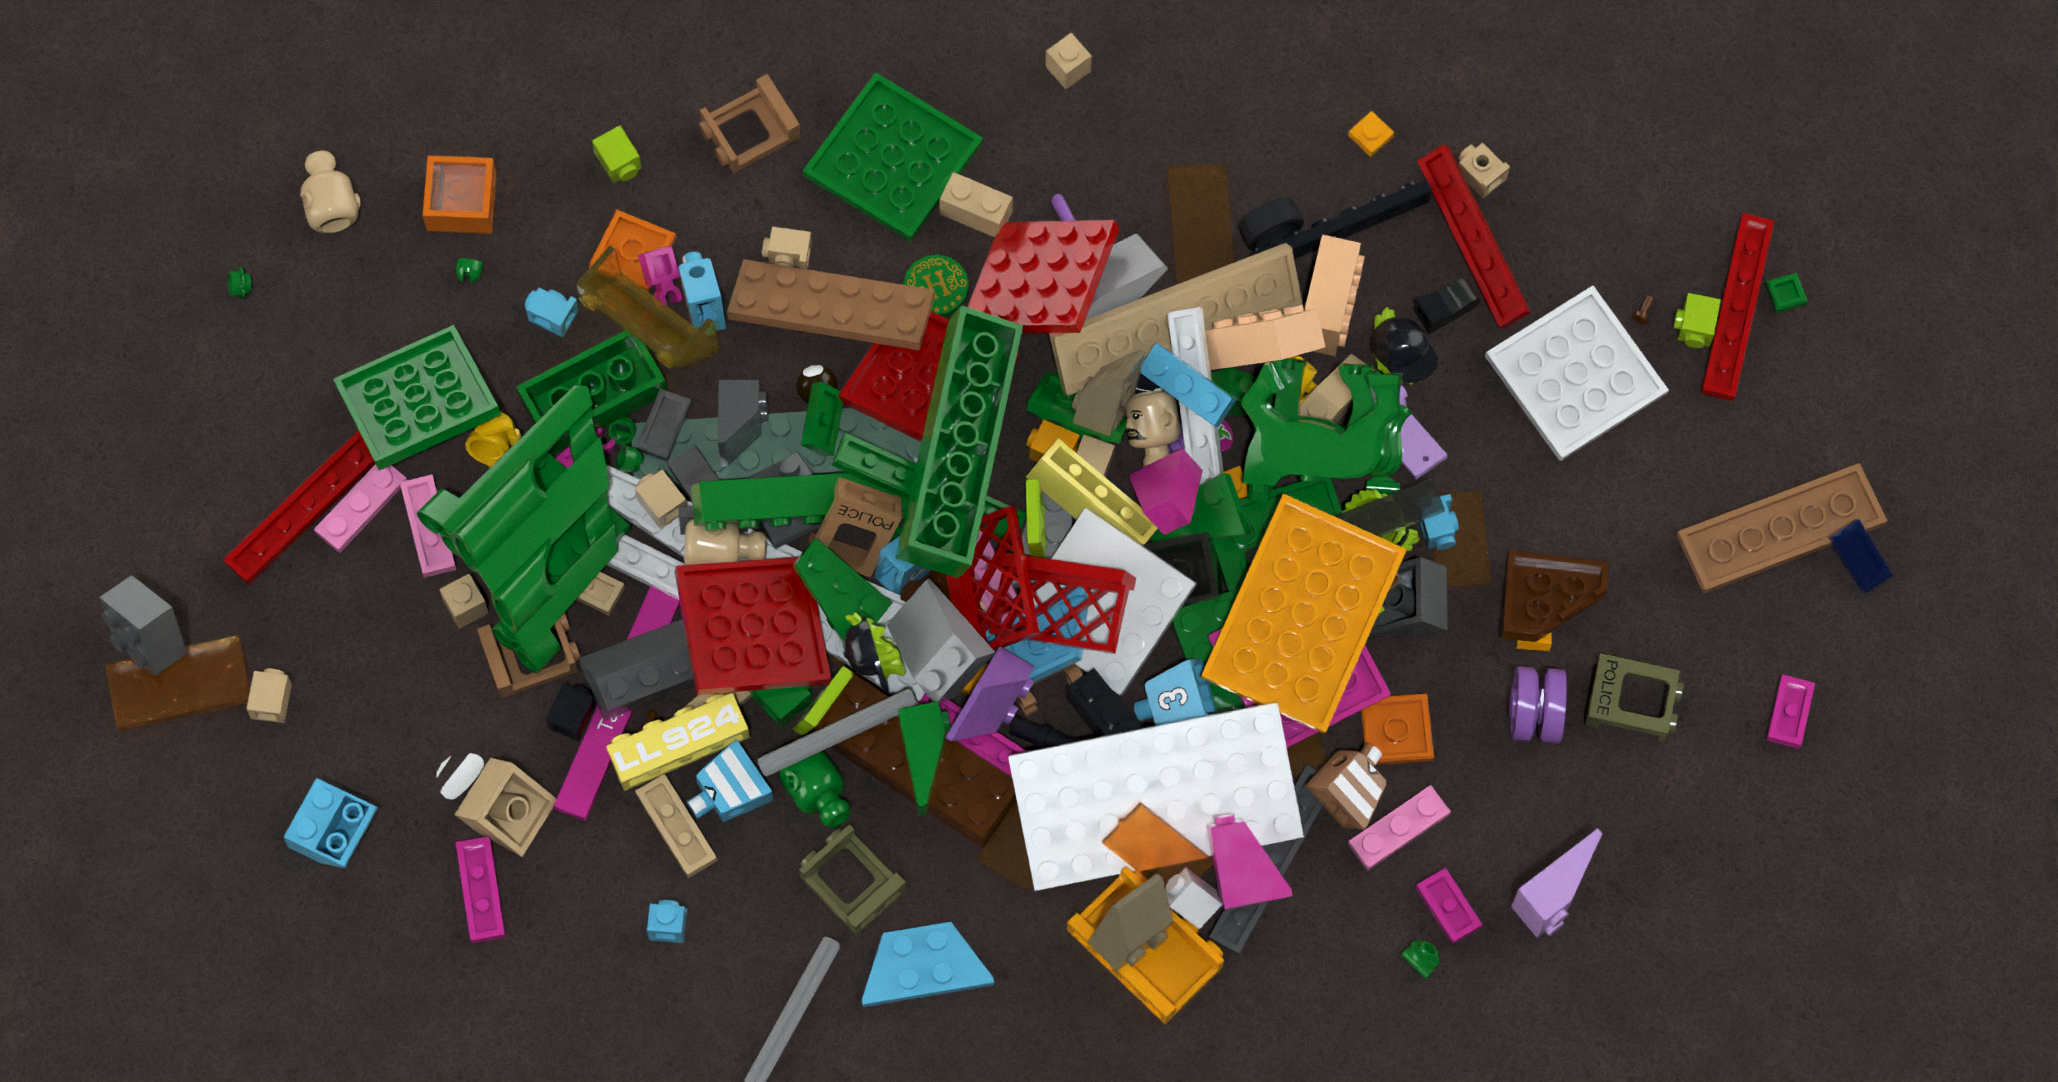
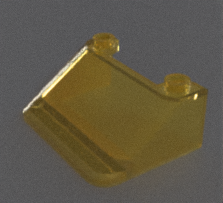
M609 246L576 284L581 294L579 300L591 311L598 309L656 352L658 360L670 369L673 366L682 368L715 357L720 351L715 324L711 319L708 318L699 329L687 322L621 273L616 249L612 246Z

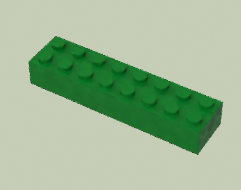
M963 305L949 319L896 559L958 579L972 565L1023 325Z

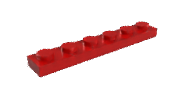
M1443 144L1417 162L1432 188L1440 209L1499 328L1505 329L1530 314L1531 311L1449 146Z
M1742 213L1701 394L1734 401L1775 220Z
M359 431L223 559L224 563L247 585L251 584L375 465Z

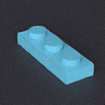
M1155 343L1143 362L1141 374L1213 426H1220L1237 400L1160 344Z

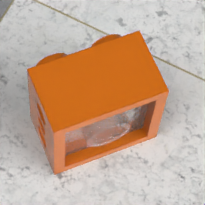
M428 156L423 205V219L427 231L492 234L497 179L493 158Z

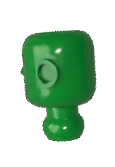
M823 750L779 771L781 784L804 814L820 812V820L828 828H836L849 819L851 808L845 800L839 798L844 789V779Z

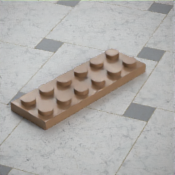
M743 259L727 315L729 320L920 350L934 303L935 292L933 289Z
M1860 463L1682 529L1677 532L1676 536L1703 594L1883 527L1886 525L1887 519Z

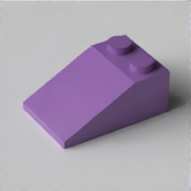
M999 646L946 738L955 741L995 733L1002 722L1009 725L1019 708L1013 703L1018 695L1025 698L1034 683V680L1029 678L1034 666Z

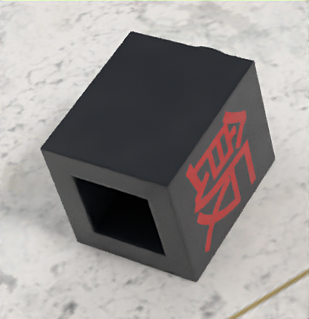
M563 684L546 717L548 729L579 742L596 708L595 699L591 696V691L580 685L574 684L573 687Z

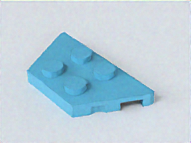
M1077 588L1067 595L1074 608L1089 598L1083 588ZM1060 600L1048 609L1055 622L1070 612L1063 600ZM1088 608L1079 614L1085 626L1087 623ZM1044 614L1037 617L1039 632L1042 633L1051 625ZM1018 616L1016 617L1012 627L1016 625L1018 622H1020ZM1074 618L1060 628L1064 637L1068 639L1082 631ZM989 629L986 631L987 643L995 641L997 637L989 634ZM1055 632L1050 635V636L1058 637ZM1027 640L1004 647L1007 651L1034 666L1029 676L1034 682L1081 661L1083 649Z
M952 922L886 932L882 935L864 991L862 1004L863 1007L992 986L994 985V979Z

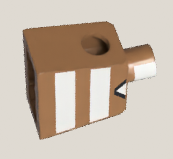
M1365 744L1360 752L1340 750L1328 760L1305 786L1343 828L1365 830L1386 786V780L1374 768L1382 753L1370 744Z

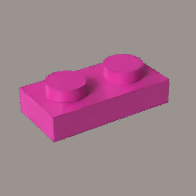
M1782 674L1766 741L1800 749L1815 687L1814 682Z
M1446 868L1416 885V890L1452 945L1481 929V921Z

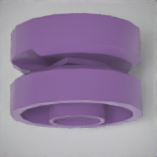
M1516 667L1509 708L1512 741L1529 742L1534 736L1537 723L1538 734L1543 743L1560 744L1566 712L1567 680L1565 669L1547 668L1542 676L1539 689L1538 674L1534 667Z

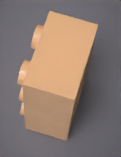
M1322 235L1305 310L1318 309L1325 348L1315 350L1314 352L1336 356L1338 346H1345L1365 256L1359 255L1361 243Z
M1302 304L1283 308L1284 314L1276 308L1259 312L1258 318L1254 312L1236 315V322L1234 323L1232 318L1214 321V328L1205 330L1210 370L1283 360L1325 348L1318 309L1304 310Z

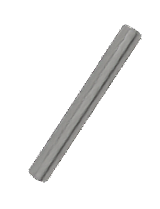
M906 689L758 759L759 767L765 776H769L897 716L898 709L916 706V699L912 691Z
M826 936L822 939L744 1082L767 1081L840 949V945L836 940Z

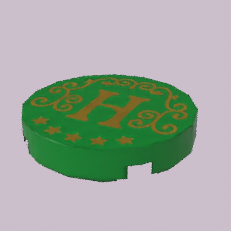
M938 254L924 256L914 262L906 272L903 285L933 289L935 299L931 311L945 318L954 314L963 305L969 291L967 274L962 266L952 258Z

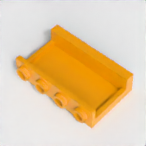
M1125 866L1120 871V876L1080 915L1076 913L1067 922V931L1159 1020L1166 1024L1223 968V952L1211 940L1205 942L1197 934L1198 928L1184 917L1181 919L1170 907L1173 922L1165 932L1168 935L1167 940L1154 951L1148 948L1145 951V956L1136 965L1131 967L1129 964H1126L1116 972L1089 943V940L1111 907L1147 881L1145 876L1138 870L1132 872Z

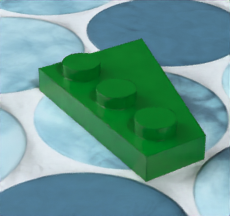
M1223 473L1200 485L1191 522L1165 535L1157 529L1151 536L1153 545L1165 547L1195 543L1201 540H1218L1231 536L1251 535L1231 475Z
M817 538L809 543L792 565L813 600L818 602L826 615V621L831 629L835 630L839 636L844 650L846 632L852 625L846 619V615H853L856 612L861 618L866 616V618L872 619L874 622L872 625L875 626L892 604L891 601Z

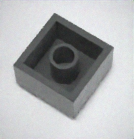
M129 576L99 597L104 610L101 613L102 618L109 626L112 634L109 636L112 645L117 651L126 652L138 668L142 669L144 667L156 676L187 654L172 606L134 576Z

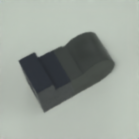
M1462 278L1453 282L1445 289L1442 288L1431 295L1427 293L1416 299L1414 312L1428 334H1431L1473 310L1480 303V298L1467 278Z

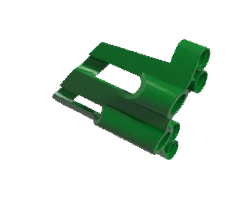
M574 385L460 498L444 489H440L417 512L419 520L426 528L435 534H439L443 543L450 551L461 557L472 571L479 573L492 594V603L500 618V621L492 628L493 635L504 647L514 650L520 662L536 674L561 651V646L550 631V628L617 553L615 524L612 522L608 507L607 492L610 486L601 437L597 438L592 418L593 404L588 386ZM568 432L573 464L546 491H543L536 483L533 466ZM583 514L585 536L589 548L552 584L546 579V560L551 545Z

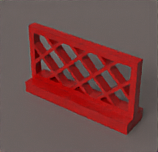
M1008 506L982 516L979 530L983 532V535L975 548L972 565L959 579L946 575L951 603L986 642V631L991 622L1001 627L995 641L988 643L994 651L998 650L999 646L1004 648L1040 635L1017 510L1013 506ZM1007 518L1009 528L1002 539L993 532L999 521ZM990 538L1000 543L992 560L982 554ZM1007 548L1013 551L1015 558L1009 570L999 565ZM979 559L989 564L981 581L975 578L974 573ZM996 569L1006 574L998 591L988 586ZM1013 580L1019 583L1021 590L1015 602L1005 597ZM985 590L995 596L987 613L981 609L980 600ZM1002 601L1012 606L1004 623L994 618ZM1021 612L1025 614L1028 628L1016 632L1011 627L1018 613Z
M1005 553L999 565L1009 570L1015 559L1014 554ZM1025 556L1029 579L1037 581L1033 585L1031 584L1033 598L1039 606L1035 610L1036 616L1039 617L1041 614H1044L1051 625L1040 635L1026 640L1115 654L1129 591H1134L1137 578L1127 571ZM1004 573L1001 575L999 588L1006 577ZM1051 583L1058 593L1043 603L1036 591L1045 584ZM1060 585H1064L1067 587L1062 589ZM1077 588H1083L1089 598L1074 608L1067 595ZM1091 590H1098V591H1097L1095 594H1093ZM1007 591L1005 597L1015 602L1017 597L1013 599L1010 593ZM1108 592L1118 593L1116 605L1105 613L1098 600ZM1060 600H1063L1070 612L1055 622L1048 609ZM1002 601L994 618L1002 621L1003 615L1009 612L1012 606ZM1094 604L1101 617L1086 627L1079 614ZM1019 612L1017 616L1020 622L1011 627L1016 632H1019L1022 628H1028L1026 617ZM1074 618L1082 631L1071 639L1065 638L1060 628ZM991 622L989 634L997 636L1001 628ZM1106 623L1110 630L1107 644L1096 643L1090 633ZM1055 632L1058 637L1050 636V635ZM1085 637L1088 639V641H1081Z

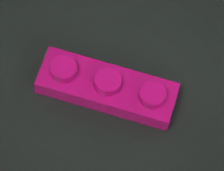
M490 836L456 842L471 943L506 938Z

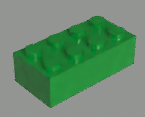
M634 326L516 387L520 403L534 425L574 385L588 386L593 404L592 418L594 430L602 429L610 425L616 418L627 416L654 402L660 389L667 391L662 373ZM568 432L549 450L551 455L569 446Z

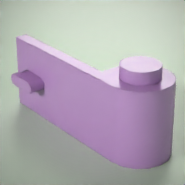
M1401 384L1400 405L1406 406L1405 398L1407 397V392ZM1411 414L1405 420L1401 429L1402 448L1405 450L1402 453L1401 463L1415 479H1418L1445 460L1447 454Z

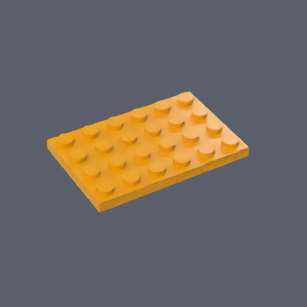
M1283 494L1200 678L1259 705L1277 702L1281 715L1325 734L1407 549Z

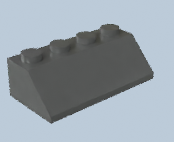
M683 619L578 659L604 721L695 686Z

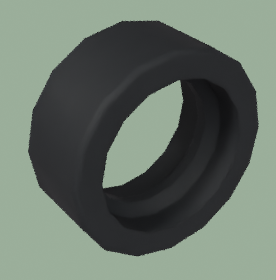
M1281 197L1268 201L1250 211L1239 222V230L1248 248L1252 251L1261 244L1270 243L1272 245L1279 242L1286 234L1296 230L1299 231L1304 226V218L1291 197Z

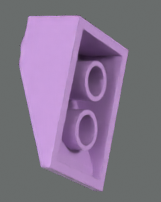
M1596 829L1518 889L1511 907L1537 938L1545 932L1548 936H1551L1565 924L1563 920L1569 915L1567 913L1569 905L1601 838L1602 832L1599 829Z

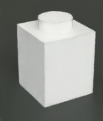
M1187 867L1180 874L1174 875L1166 885L1165 891L1169 906L1199 929L1222 905L1217 890Z

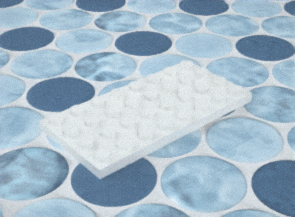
M1277 702L1008 755L1035 891L1121 874L1120 871L1125 866L1131 871H1137L1212 856L1206 825L1215 823L1214 817L1234 814L1235 819H1242L1261 846L1304 837Z

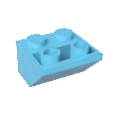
M316 778L283 838L288 848L322 864L345 868L378 808Z

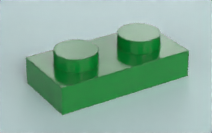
M817 382L812 384L801 446L827 457L834 455L843 402L839 399L841 391L823 382Z

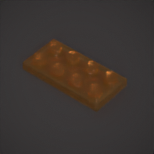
M239 635L186 646L187 654L156 676L144 667L142 669L138 668L132 659L105 665L118 731L121 732L248 703L250 685Z

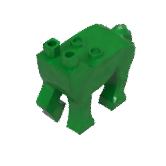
M1286 358L1273 361V364L1272 362H1266L1258 378L1244 395L1241 402L1256 430L1248 448L1244 468L1243 483L1249 484L1248 501L1269 502L1270 490H1274L1275 485L1284 476L1290 474L1300 475V480L1307 482H1320L1321 477L1349 479L1360 478L1367 474L1382 478L1393 475L1399 469L1402 460L1401 429L1405 420L1412 414L1406 406L1400 405L1403 373L1380 374V371H1373V365L1349 363L1339 365L1341 379L1350 389L1353 400V412L1347 427L1339 422L1328 418L1300 415L1302 381L1307 360ZM1276 393L1275 406L1272 408L1269 404V398L1272 394Z

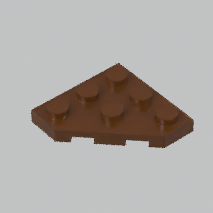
M1509 550L1506 568L1502 638L1537 642L1606 597L1609 562Z

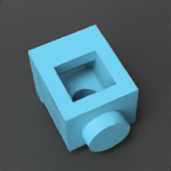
M538 288L537 291H531L525 302L530 322L561 337H564L579 312L576 298L571 296L566 301V298L555 290L547 292Z
M1451 494L1418 502L1416 514L1427 549L1436 547L1437 550H1445L1456 545L1454 536L1455 531L1459 530L1455 512H1449L1452 504Z
M660 900L658 904H650L647 925L649 940L684 943L687 909L684 906H679L678 902L671 900Z

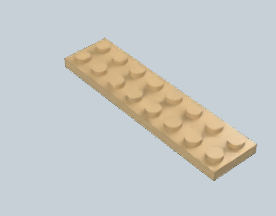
M1287 243L1281 244L1085 320L1080 333H1049L1063 393L1069 396L1078 390L1082 391L1088 377H1094L1101 367L1138 350L1146 352L1145 360L1155 343L1162 345L1172 352L1168 321L1169 312L1200 307L1203 309L1205 330L1214 328V321L1232 318L1233 323L1236 322V315L1254 312L1258 318L1261 311L1278 308L1283 313V308L1302 305L1292 247Z

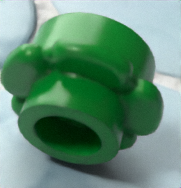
M238 267V271H228L230 297H240L243 300L245 293H251L250 274H243L242 267Z

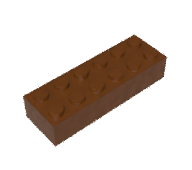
M853 673L849 682L816 727H814V732L887 699L889 696ZM898 715L830 747L916 804ZM945 734L946 744L927 812L983 849L1017 801L1013 779L956 740L951 741L947 739V734Z

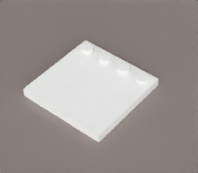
M1594 286L1586 289L1490 349L1484 356L1560 461L1660 399L1669 391Z
M1085 508L1051 559L1125 570L1137 578L1134 591H1129L1116 653L1111 654L1083 649L1082 660L1075 663L1087 673L1095 668L1113 691L1123 695L1197 583L1089 508ZM1051 583L1045 584L1036 591L1043 603L1058 593ZM1060 585L1062 589L1067 587L1064 585ZM1091 590V591H1092L1093 594H1095L1098 590ZM1108 592L1098 600L1105 613L1116 605L1118 593ZM1033 598L1035 607H1037L1038 604ZM1094 604L1088 607L1086 627L1101 617ZM1104 623L1090 634L1096 643L1107 644L1110 630L1106 623Z

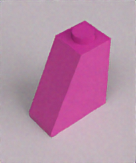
M1183 448L1131 473L1129 477L1144 514L1163 535L1191 522L1203 472Z
M1234 814L1214 817L1215 823L1206 825L1219 898L1224 909L1293 896L1291 888L1242 819H1235Z

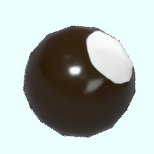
M811 365L798 376L796 390L805 403L809 404L813 383L823 382L838 389L837 378L830 369L822 365Z

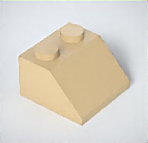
M490 758L456 811L455 816L474 831L485 837L490 836V839L495 843L523 857L553 809L556 798L513 763Z

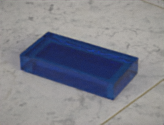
M1854 519L1828 536L1863 593L1869 592L1893 576L1859 519Z

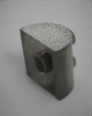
M1208 532L1142 545L1197 583L1183 606L1222 597L1220 565L1214 542Z

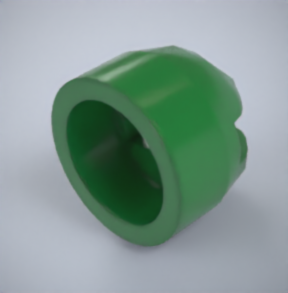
M467 258L457 259L456 275L458 279L465 283L466 276H470V284L476 282L482 274L483 263Z
M628 416L616 418L608 429L611 440L614 439L615 443L619 445L630 443L637 431L634 420ZM617 424L629 427V429L617 427Z
M623 445L617 456L616 469L626 473L639 471V466L644 461L640 450Z

